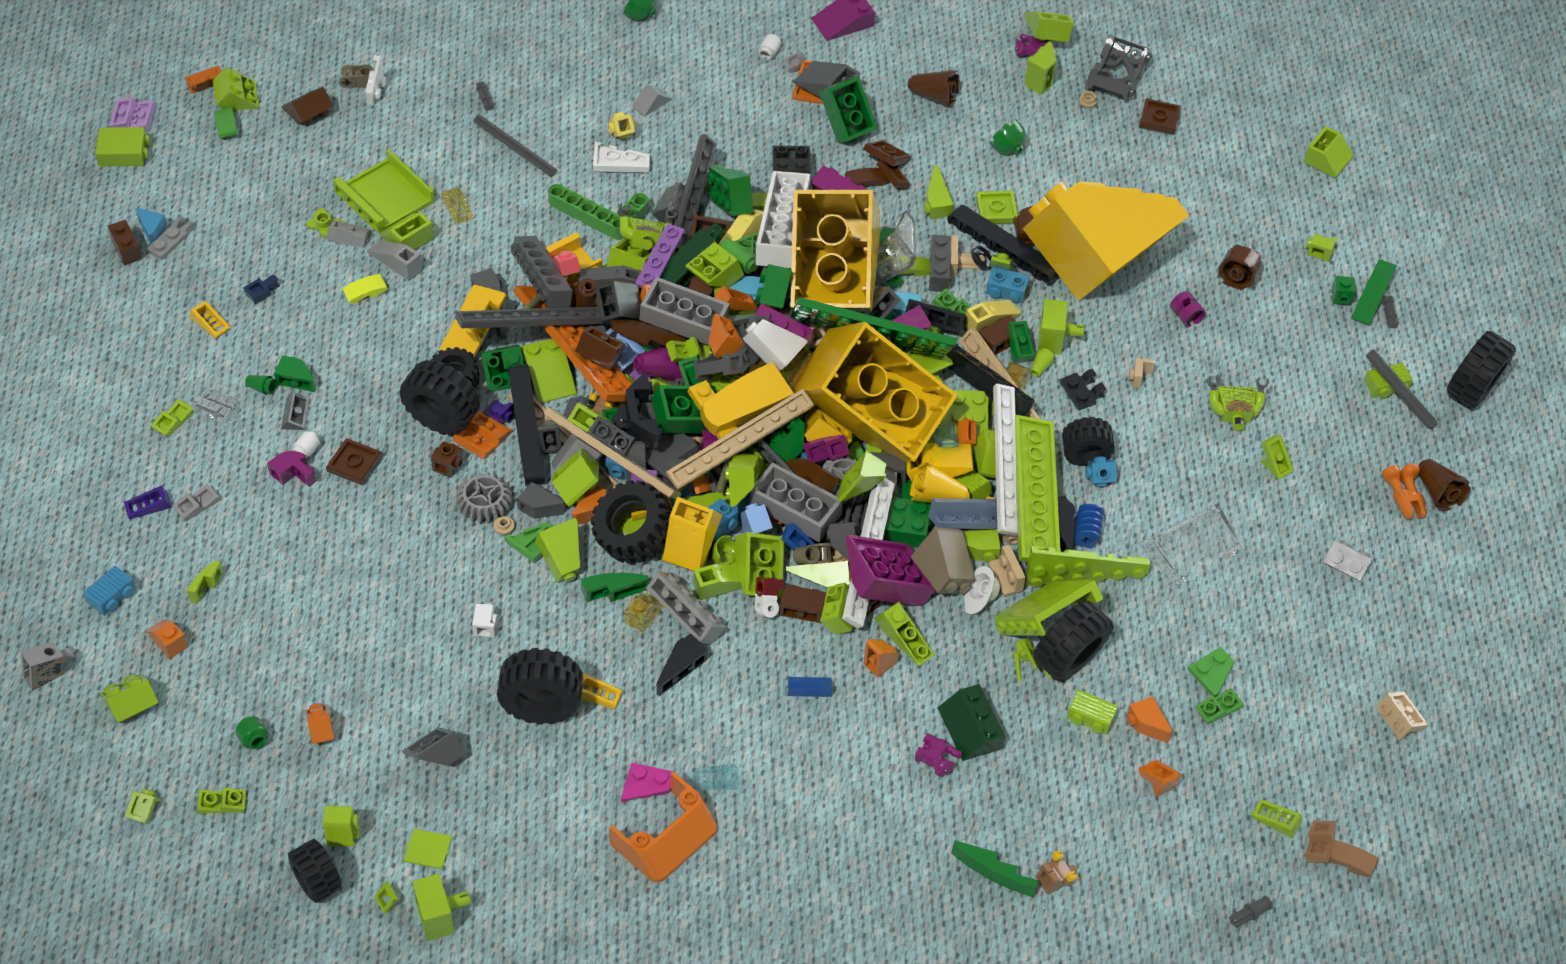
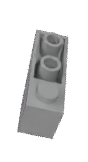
M379 240L367 250V253L407 280H410L422 270L421 254L408 245Z

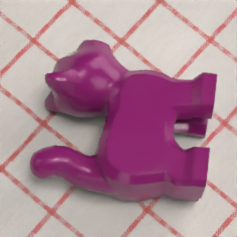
M1020 34L1019 38L1021 40H1016L1014 51L1019 57H1030L1035 55L1041 46H1045L1051 41H1040L1034 36Z
M927 733L923 739V742H925L923 747H918L915 753V761L923 762L927 766L933 767L937 776L953 773L952 766L954 762L943 758L947 753L959 758L962 756V752L956 750L944 739L935 738Z

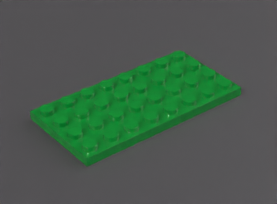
M802 297L797 299L790 316L799 323L811 322L814 323V327L825 329V326L835 328L866 322L899 349H902L903 346L910 348L909 351L921 354V352L929 353L930 357L940 359L941 356L944 357L955 347L957 341L955 337Z

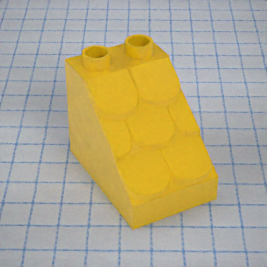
M1062 181L1028 210L1034 219L1023 230L1073 295L1080 301L1157 243L1190 215L1176 197L1142 193L1140 189L1107 187L1103 183L1079 181L1068 189Z
M794 190L791 309H793L797 299L802 297L855 312H872L880 238V209L873 190Z
M866 322L828 329L790 386L794 394L804 389L814 404L812 409L821 410L850 430L855 437L878 447L904 462H915L958 396Z

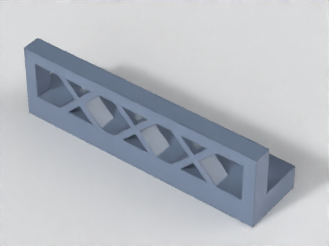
M933 498L928 517L937 527L998 529L997 499Z

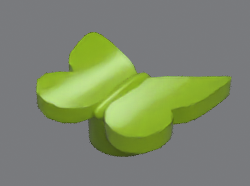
M321 207L314 213L313 218L306 222V226L312 230L318 229L320 235L327 238L328 227L334 220L345 221L338 218L331 219L330 214Z

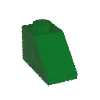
M282 355L274 372L277 385L315 392L314 378L303 361L296 357Z

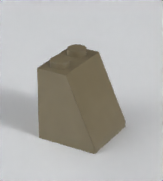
M935 527L911 555L913 561L937 593L964 594L969 591L972 583L976 580L961 529Z

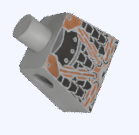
M53 642L21 651L22 676L31 690L34 691L64 675V663L74 660L73 651L70 647L60 651Z

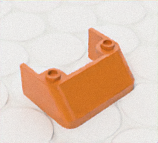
M674 771L670 774V791L678 797L679 806L685 812L656 838H653L646 832H636L628 839L613 825L609 827L610 845L650 881L656 883L667 879L714 837L717 831L716 822L700 794Z

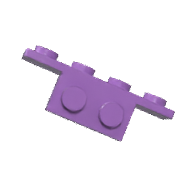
M671 224L666 225L636 280L638 287L642 288L643 285H652L655 277H661L684 234L683 228Z

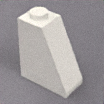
M764 319L757 324L753 322L746 329L748 333L742 338L766 364L773 362L779 371L785 368L807 343L804 338Z

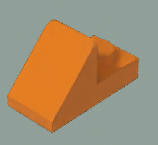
M1158 760L1138 768L1140 776L1152 783L1155 797L1174 789L1181 778L1179 772Z

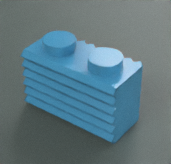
M113 566L112 569L107 571L103 577L97 579L83 593L86 602L105 616L108 612L116 610L118 604L123 599L130 598L136 587L134 580L118 567Z

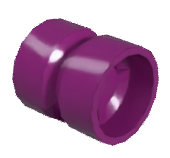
M1189 291L1178 294L1170 303V308L1179 316L1186 327L1192 326L1188 320L1192 319L1195 324H1198L1206 315L1205 309Z

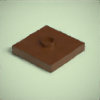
M1146 98L1139 128L1175 135L1181 105Z
M884 140L867 143L863 148L864 151L891 166L908 163L912 158L910 154Z
M346 438L326 466V471L363 485L383 455L379 450Z

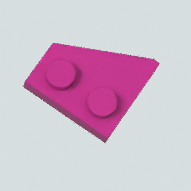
M631 762L621 802H628V800L636 798H650L653 795L669 794L670 774L673 771Z

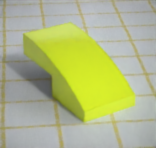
M376 274L359 279L342 289L349 303L354 304L368 295L370 298L376 297L388 290V287L382 275Z

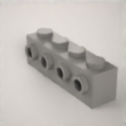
M657 572L646 587L700 643H714L725 629L720 623V618L710 613L706 609L707 605L703 601L696 599L693 596V591L689 587L684 586L676 574L672 572Z

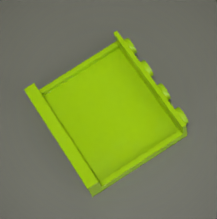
M389 149L386 150L387 158L346 182L340 177L333 179L334 191L378 234L406 216L417 213L434 203L435 193L430 185L427 186L419 175L413 173L411 168L404 164L398 155L393 154Z
M1095 580L1051 581L993 616L996 622L995 626L1003 635L1044 636L1046 633L1041 621L1071 603H1079L1084 600L1098 603L1103 600V597Z

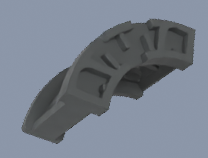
M1108 35L1100 54L1102 60L1100 63L1096 62L1095 66L1091 69L1085 86L1089 88L1097 86L1123 95L1122 99L1127 100L1129 97L1132 98L1135 85L1145 63H1149L1151 59V49L1113 35ZM1116 42H1119V43H1122V44H1125V45H1128V46L1126 47L1125 50H1123L1122 47H1120ZM1132 47L1143 50L1139 59L1134 58L1137 51L1132 52L1128 57L1127 54ZM1123 62L1128 76L1113 79V74L1107 68H1116Z
M754 315L734 320L732 323L742 339L748 333L746 325H751L753 322L757 324L762 319L769 322V316ZM743 340V344L737 351L722 355V359L717 358L711 353L702 360H696L694 362L695 379L697 381L710 379L723 372V375L744 372L751 364H755L760 356Z

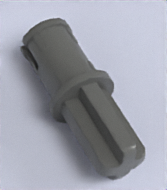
M1263 896L1252 904H1245L1243 909L1230 915V923L1237 928L1252 919L1253 921L1256 920L1259 915L1273 908L1271 900L1267 896Z

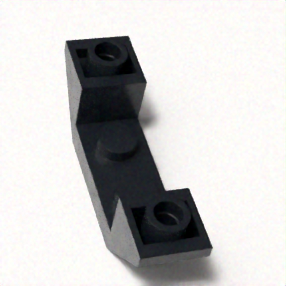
M646 373L642 374L625 390L624 405L630 435L656 449L658 440L662 438L661 428H657L656 419L642 420V414L638 413L639 403L649 402V394L653 393L652 382L648 381Z

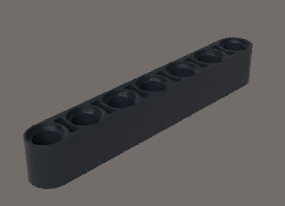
M960 205L948 215L947 221L950 225L953 224L957 227L956 229L964 234H969L975 241L985 244L994 253L1009 255L1008 258L1013 259L1012 262L1018 268L1031 273V276L1039 281L1042 280L1047 286L1059 277L1042 253L967 206Z
M957 344L946 354L953 362L947 368L979 391H984L985 395L993 401V386L995 384L1014 387L1015 415L1028 416L1035 402L1033 398Z
M528 364L508 366L525 486H529L531 482L536 485L545 484Z

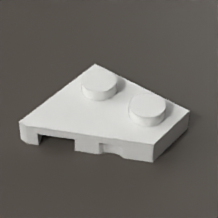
M377 55L373 57L375 70L370 71L365 90L366 104L374 105L375 101L380 99V89L385 87L386 84L382 58Z

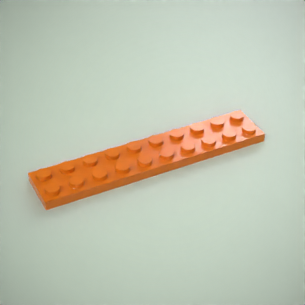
M516 285L514 293L525 306L538 294L533 286ZM541 301L534 309H545L547 307ZM582 325L542 326L604 401L609 403L613 401L625 402V390L631 385V382L619 368L615 366L611 370L603 369L597 363L584 359L579 353L575 352L581 334L585 330Z

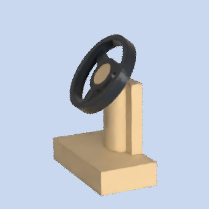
M951 236L950 275L957 276V269L979 270L981 268L989 270L991 268L992 256L986 248L977 245L972 248L971 254L958 253V236ZM975 249H979V250L983 251L984 253H983V254H982V253H978V254H977V253H975ZM985 256H987V258H988L989 261H990V266H989V267L986 266V263H985V262H986V257H985Z

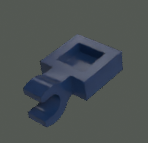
M274 274L264 281L258 278L243 287L244 293L256 304L271 295V291L280 287L277 283L279 280Z

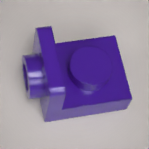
M494 400L482 413L504 425L506 422H511L514 418V405L509 402L505 406L499 401Z

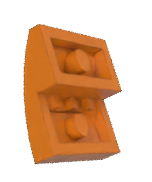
M479 411L462 433L454 434L453 441L485 460L510 435L511 429Z

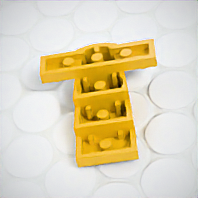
M773 362L746 374L716 394L706 380L689 387L687 391L700 410L704 426L714 436H717L718 439H721L737 429V426L749 422L757 415L762 414L794 394Z

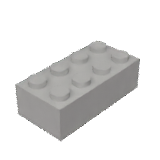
M655 277L640 305L639 320L687 338L696 337L698 342L709 345L708 341L713 316L719 314L728 319L730 303Z
M773 462L750 491L749 505L757 503L758 506L765 504L769 516L786 525L794 523L807 536L818 542L827 534L829 524L835 523L841 516L843 502L837 501V496Z

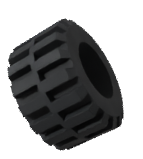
M449 347L444 351H438L439 354L432 356L433 359L430 360L443 362L445 365L452 366L456 371L461 372L477 390V385L480 383L477 358L473 356V353H467V349L464 348L460 350L459 347L454 349Z
M1083 417L1082 419L1073 420L1074 422H1070L1067 424V427H1064L1062 432L1064 456L1071 464L1088 466V461L1094 460V457L1102 456L1106 457L1107 460L1114 454L1113 431L1111 425L1106 420L1103 421V419L1095 417Z
M313 838L288 852L290 867L301 888L313 902L318 903L342 888L341 878L334 862L323 845Z

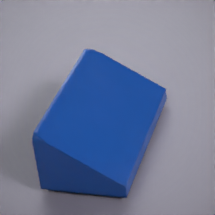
M794 523L786 525L781 539L793 551L797 547L815 544Z
M788 677V696L831 697L832 695L831 678Z

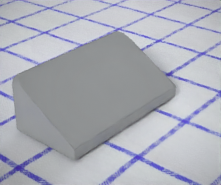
M334 220L328 227L327 239L349 246L364 248L371 230Z

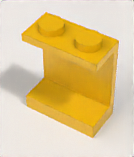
M577 232L545 248L550 257L557 256L563 251H572L578 257L580 269L602 267L601 258L594 261L581 247V236ZM579 272L567 275V282L578 284Z

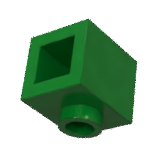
M1335 276L1331 289L1332 304L1352 305L1356 292L1355 277Z

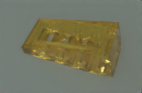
M460 187L442 191L441 199L455 224L474 218ZM462 214H467V216H463L460 218L457 217Z

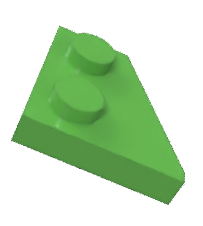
M545 522L534 528L523 529L521 534L511 536V534L506 535L505 542L535 563L543 556L535 539L539 532L553 526Z
M1220 646L1189 665L1187 670L1211 696L1217 697L1234 664V660Z

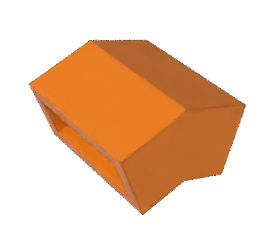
M969 418L958 421L956 444L976 445V421Z

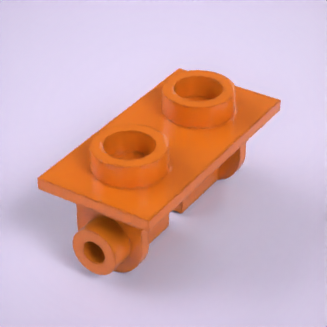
M219 65L184 77L191 94L213 86V79L222 71Z

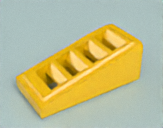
M206 300L190 310V318L214 339L231 329ZM215 321L218 322V323L215 324L214 326H212V327L210 326V325H211L212 323H214ZM220 326H223L222 329H220L219 331L215 332V329H216V328H218V327H220Z
M583 673L581 700L615 709L623 690ZM585 685L589 686L588 690L583 689ZM593 688H597L596 693H592ZM602 690L606 691L604 697L599 696ZM610 692L614 693V695L616 694L615 699L613 696L611 701L608 700Z

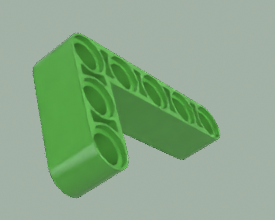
M553 184L548 188V200L553 208L613 239L621 240L624 238L620 234L621 216L618 212L615 213L560 184ZM637 193L623 206L626 209L628 203L631 205L627 217L643 219L648 214V197L643 193Z

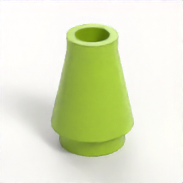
M1041 348L1037 351L1029 371L1030 374L1039 378L1054 362V354L1046 348Z

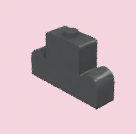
M684 433L664 434L661 440H658L656 449L646 445L647 470H656L658 478L675 488L666 472L698 453L697 443L691 436L688 437ZM689 483V484H687L686 486L682 487V488L679 489L678 491H682L683 489H685L686 487H688L691 483Z

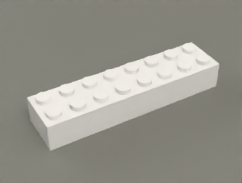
M773 171L756 243L755 265L767 267L768 264L788 269L792 268L794 190H809L810 174Z

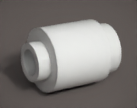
M767 34L758 49V55L761 58L766 57L767 60L774 58L781 46L779 37L775 34Z
M311 431L303 432L292 446L291 451L301 452L306 455V459H309L320 445L318 435Z

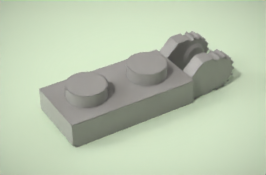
M178 217L174 221L173 226L171 225L146 248L147 253L163 260L187 238V235L195 228L196 224L192 221L185 224L186 218Z

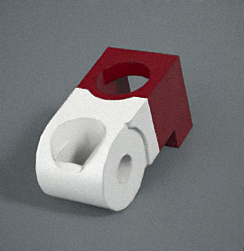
M756 577L755 611L758 615L768 618L777 615L779 611L777 603L778 588H783L784 579Z

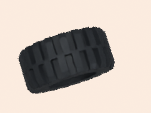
M1486 331L1471 348L1452 376L1447 386L1448 394L1468 407L1476 408L1488 395L1511 362L1516 352L1515 346L1495 332Z
M426 360L417 363L400 386L401 402L405 405L406 411L410 412L412 417L418 420L421 425L442 435L452 436L462 433L480 408V397L477 395V390L472 386L471 381L466 379L461 372H457L454 367L447 366L443 362H436V360Z
M633 480L625 481V484H616L612 490L609 488L606 491L607 494L599 498L597 501L599 504L594 507L592 512L594 516L591 517V525L593 526L591 530L595 540L612 558L619 562L634 564L635 561L638 563L645 562V559L648 557L652 559L656 556L655 553L661 552L665 548L664 544L666 543L669 518L672 512L671 505L654 486L649 483L646 484L644 481L638 480L635 483ZM638 509H647L646 519L637 531L629 535H619L620 524L629 513Z
M1081 601L1058 618L1052 627L1047 630L1046 634L1042 636L1033 652L1034 660L1054 680L1065 681L1076 674L1101 650L1104 643L1109 639L1108 637L1112 634L1114 629L1113 622L1091 601Z
M538 648L520 650L518 653L515 652L502 663L497 688L498 702L509 715L512 714L514 718L518 720L523 719L527 723L536 722L543 725V723L555 724L556 721H565L567 717L570 718L580 707L583 673L579 665L571 657L564 656L559 651L553 652L546 648L544 650H539Z

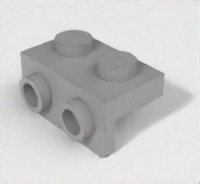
M1334 540L1323 563L1361 582L1369 565L1373 562L1369 558L1370 554L1361 549L1358 552L1351 549L1352 545L1343 540H1340V542Z

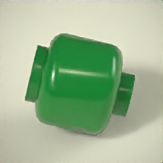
M255 716L243 718L235 730L236 736L246 749L262 747L269 735L262 720Z

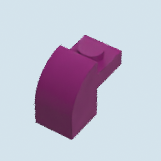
M286 451L278 454L267 463L269 474L282 485L295 476L308 487L315 483V472L310 465H307L306 455L301 452Z

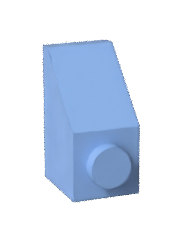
M757 503L745 507L746 510L741 513L743 533L762 534L773 528L765 504L760 506Z

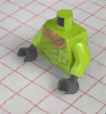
M621 203L617 211L621 216V236L627 239L632 247L652 250L655 247L666 225L674 224L677 216L676 211L674 216H669L668 210H666L664 218L666 223L664 224L663 222L627 217L631 209L629 203L626 209L622 207Z
M1210 375L1206 381L1211 387V390H1209L1210 407L1218 416H1221L1222 422H1232L1234 430H1243L1245 428L1244 423H1250L1251 419L1256 417L1263 408L1265 399L1264 388L1268 386L1269 379H1266V385H1261L1259 377L1256 381L1258 391H1256V388L1218 386L1217 388V385L1221 382L1220 376L1216 375V383H1213Z

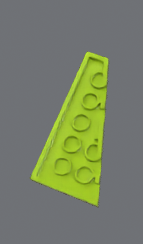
M1031 546L1025 571V586L1038 588L1051 581L1095 580V582H1101L1104 579L1122 580L1125 577L1139 579L1148 575L1150 561L1149 558L1125 556L1121 559L1115 558L1114 554H1107L1106 557L1098 556L1096 552L1069 549L1064 552H1056L1055 548L1048 547L1046 551L1039 550L1038 546Z

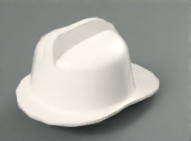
M981 566L975 570L974 576L976 580L964 596L965 612L969 614L980 612L985 605L995 600L999 594V581L994 577L991 568L987 566Z

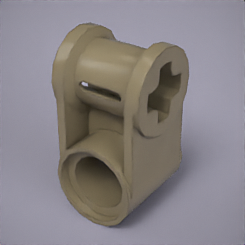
M367 64L344 65L341 68L340 86L343 88H366L370 71H374L373 67Z
M831 543L797 547L793 552V560L798 565L832 563L834 561L831 560Z

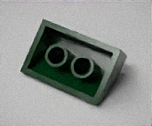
M980 684L958 690L937 707L956 749L962 752V761L1003 749L1005 735Z

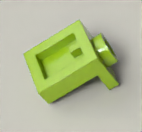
M144 788L142 792L133 791L124 817L148 824L155 803H159L161 798L155 797L156 792Z

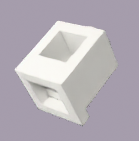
M476 604L472 623L473 636L495 638L497 614H494V606L491 604Z

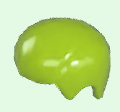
M729 535L721 536L713 545L711 555L716 564L736 565L735 542Z

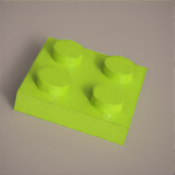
M1013 190L976 192L978 213L992 223H1013L1014 216H1018Z

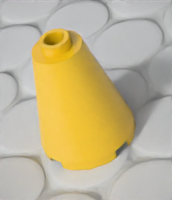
M924 461L919 465L918 469L921 471L919 475H914L910 488L912 501L932 503L933 498L969 499L970 492H968V488L929 462Z

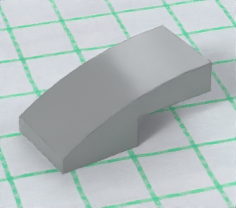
M207 483L194 495L191 496L187 493L173 504L172 507L185 521L221 501V498Z

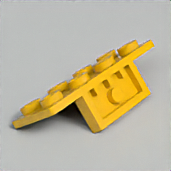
M473 285L460 311L500 310L507 295L504 292ZM455 318L439 350L444 351L449 347L451 349L459 347L460 350L463 348L467 349V353L471 352L475 357L490 328L461 329Z

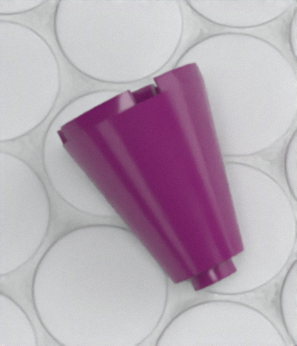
M666 346L637 354L633 360V367L639 374L647 373V376L675 382V379L683 378L678 362H671Z

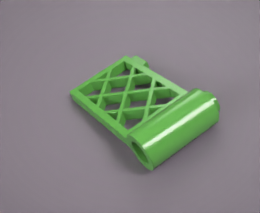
M759 231L735 241L725 239L719 245L738 259L742 271L749 274L758 268V265H755L756 248H753V246L756 247L757 241L755 240L758 239Z

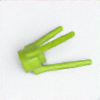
M1026 638L1015 643L1016 652L1013 653L1018 682H1021L1020 659L1023 661L1030 660L1033 668L1037 669L1033 658V652L1036 648ZM1044 670L1047 676L1051 679L1052 677Z

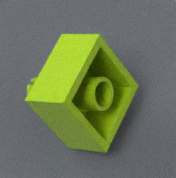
M1044 299L1039 328L1038 351L1041 348H1046L1053 354L1061 355L1066 335L1083 337L1084 325L1069 324L1066 321L1068 301Z
M439 873L412 881L415 902L427 941L454 934L451 910L471 905L468 890L447 896Z

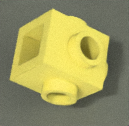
M624 112L613 114L614 118L608 119V131L613 137L619 136V139L630 137L629 133L635 132V121L631 114L624 115ZM618 122H620V123L622 124V128H621V129L619 128Z

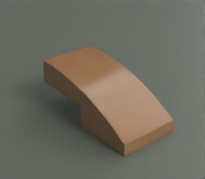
M1313 820L1308 834L1310 842L1305 853L1306 862L1329 863L1335 837V821Z
M1334 840L1329 860L1333 864L1348 867L1349 871L1354 874L1371 878L1379 861L1378 857L1338 840Z

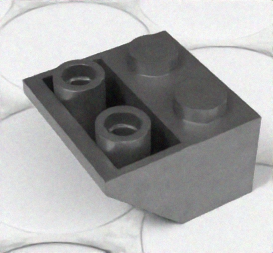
M681 182L666 188L652 215L659 222L666 223L664 220L666 210H668L669 216H674L675 211L678 213L685 188ZM701 203L697 213L699 215H702L705 209Z

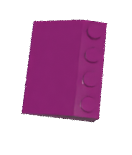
M854 535L846 536L851 579L857 594L861 598L924 606L935 592L934 587L911 558L914 551L910 544Z

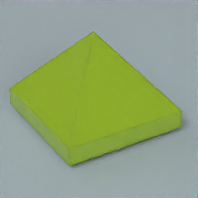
M388 881L382 885L374 896L384 914L388 913L398 900ZM383 897L390 898L387 904L385 903Z

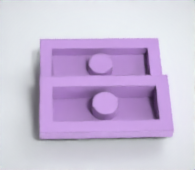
M134 97L117 100L109 127H145V131H149L156 103L154 100L136 102Z

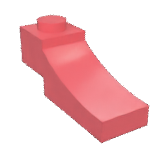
M563 251L559 255L551 257L563 276L580 272L578 257L572 251Z

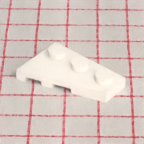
M595 141L593 171L649 173V154L632 150L621 151L612 145L604 147L601 146L600 142Z

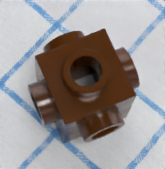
M443 441L433 451L431 457L432 471L451 478L456 469L462 466L461 448L455 444Z

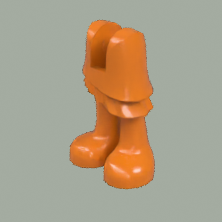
M1416 463L1404 466L1401 471L1398 466L1394 465L1382 471V477L1393 488L1395 493L1392 495L1395 503L1406 520L1413 518V508L1418 519L1426 517L1425 499L1422 494L1418 493L1414 479L1420 472L1419 466ZM1401 481H1402V483L1404 484L1406 490L1403 489L1402 484H1401Z

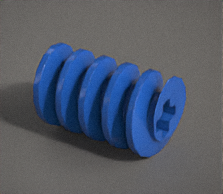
M1082 504L1079 506L1074 542L1077 546L1093 548L1100 541L1104 509L1096 504Z

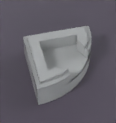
M801 51L785 58L789 73H794L802 65L804 54Z

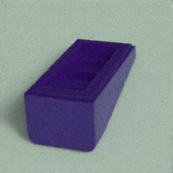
M162 485L124 502L129 520L172 508L168 492ZM144 502L146 507L142 508L141 503ZM136 504L138 510L134 511L132 505Z

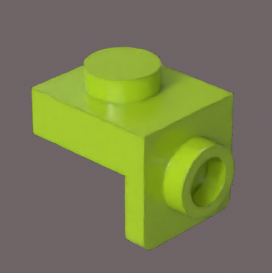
M691 337L686 342L670 340L666 343L671 362H678L701 355L696 337Z

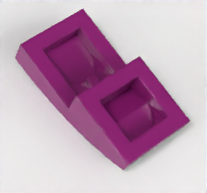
M844 435L829 436L802 443L807 460L814 463L827 458L834 460L850 454Z

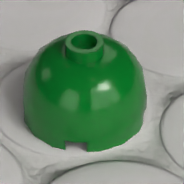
M629 0L623 13L634 21H642L647 17L651 18L656 11V8H654L656 0Z
M1012 120L1014 123L1012 125L1008 123L1004 125L992 137L994 141L989 142L999 154L1011 155L1015 153L1017 155L1024 149L1023 144L1026 141V132L1018 120Z

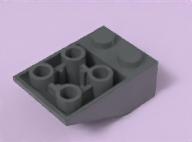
M812 61L793 83L821 98L820 90L847 78L857 76L860 78L861 73L846 64Z

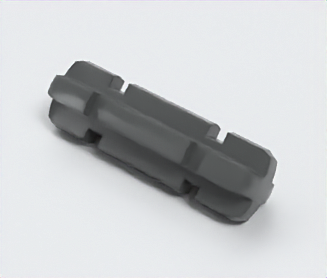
M484 81L477 82L476 89L479 92L482 104H484V109L486 111L494 109V103L488 88H486V83Z
M1384 296L1383 306H1385L1386 320H1388L1387 326L1389 328H1397L1399 321L1393 296Z

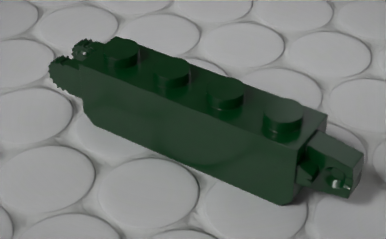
M714 223L706 231L700 229L697 233H694L691 239L669 260L660 278L686 287L696 275L689 271L685 265L715 242L717 244L725 233L723 228Z

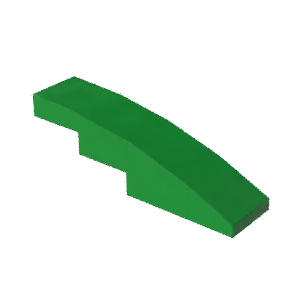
M1382 259L1378 260L1351 317L1352 320L1370 325L1397 265Z
M954 840L951 854L970 869L1005 888L1034 898L1038 880L1017 875L1018 866L997 861L998 852Z

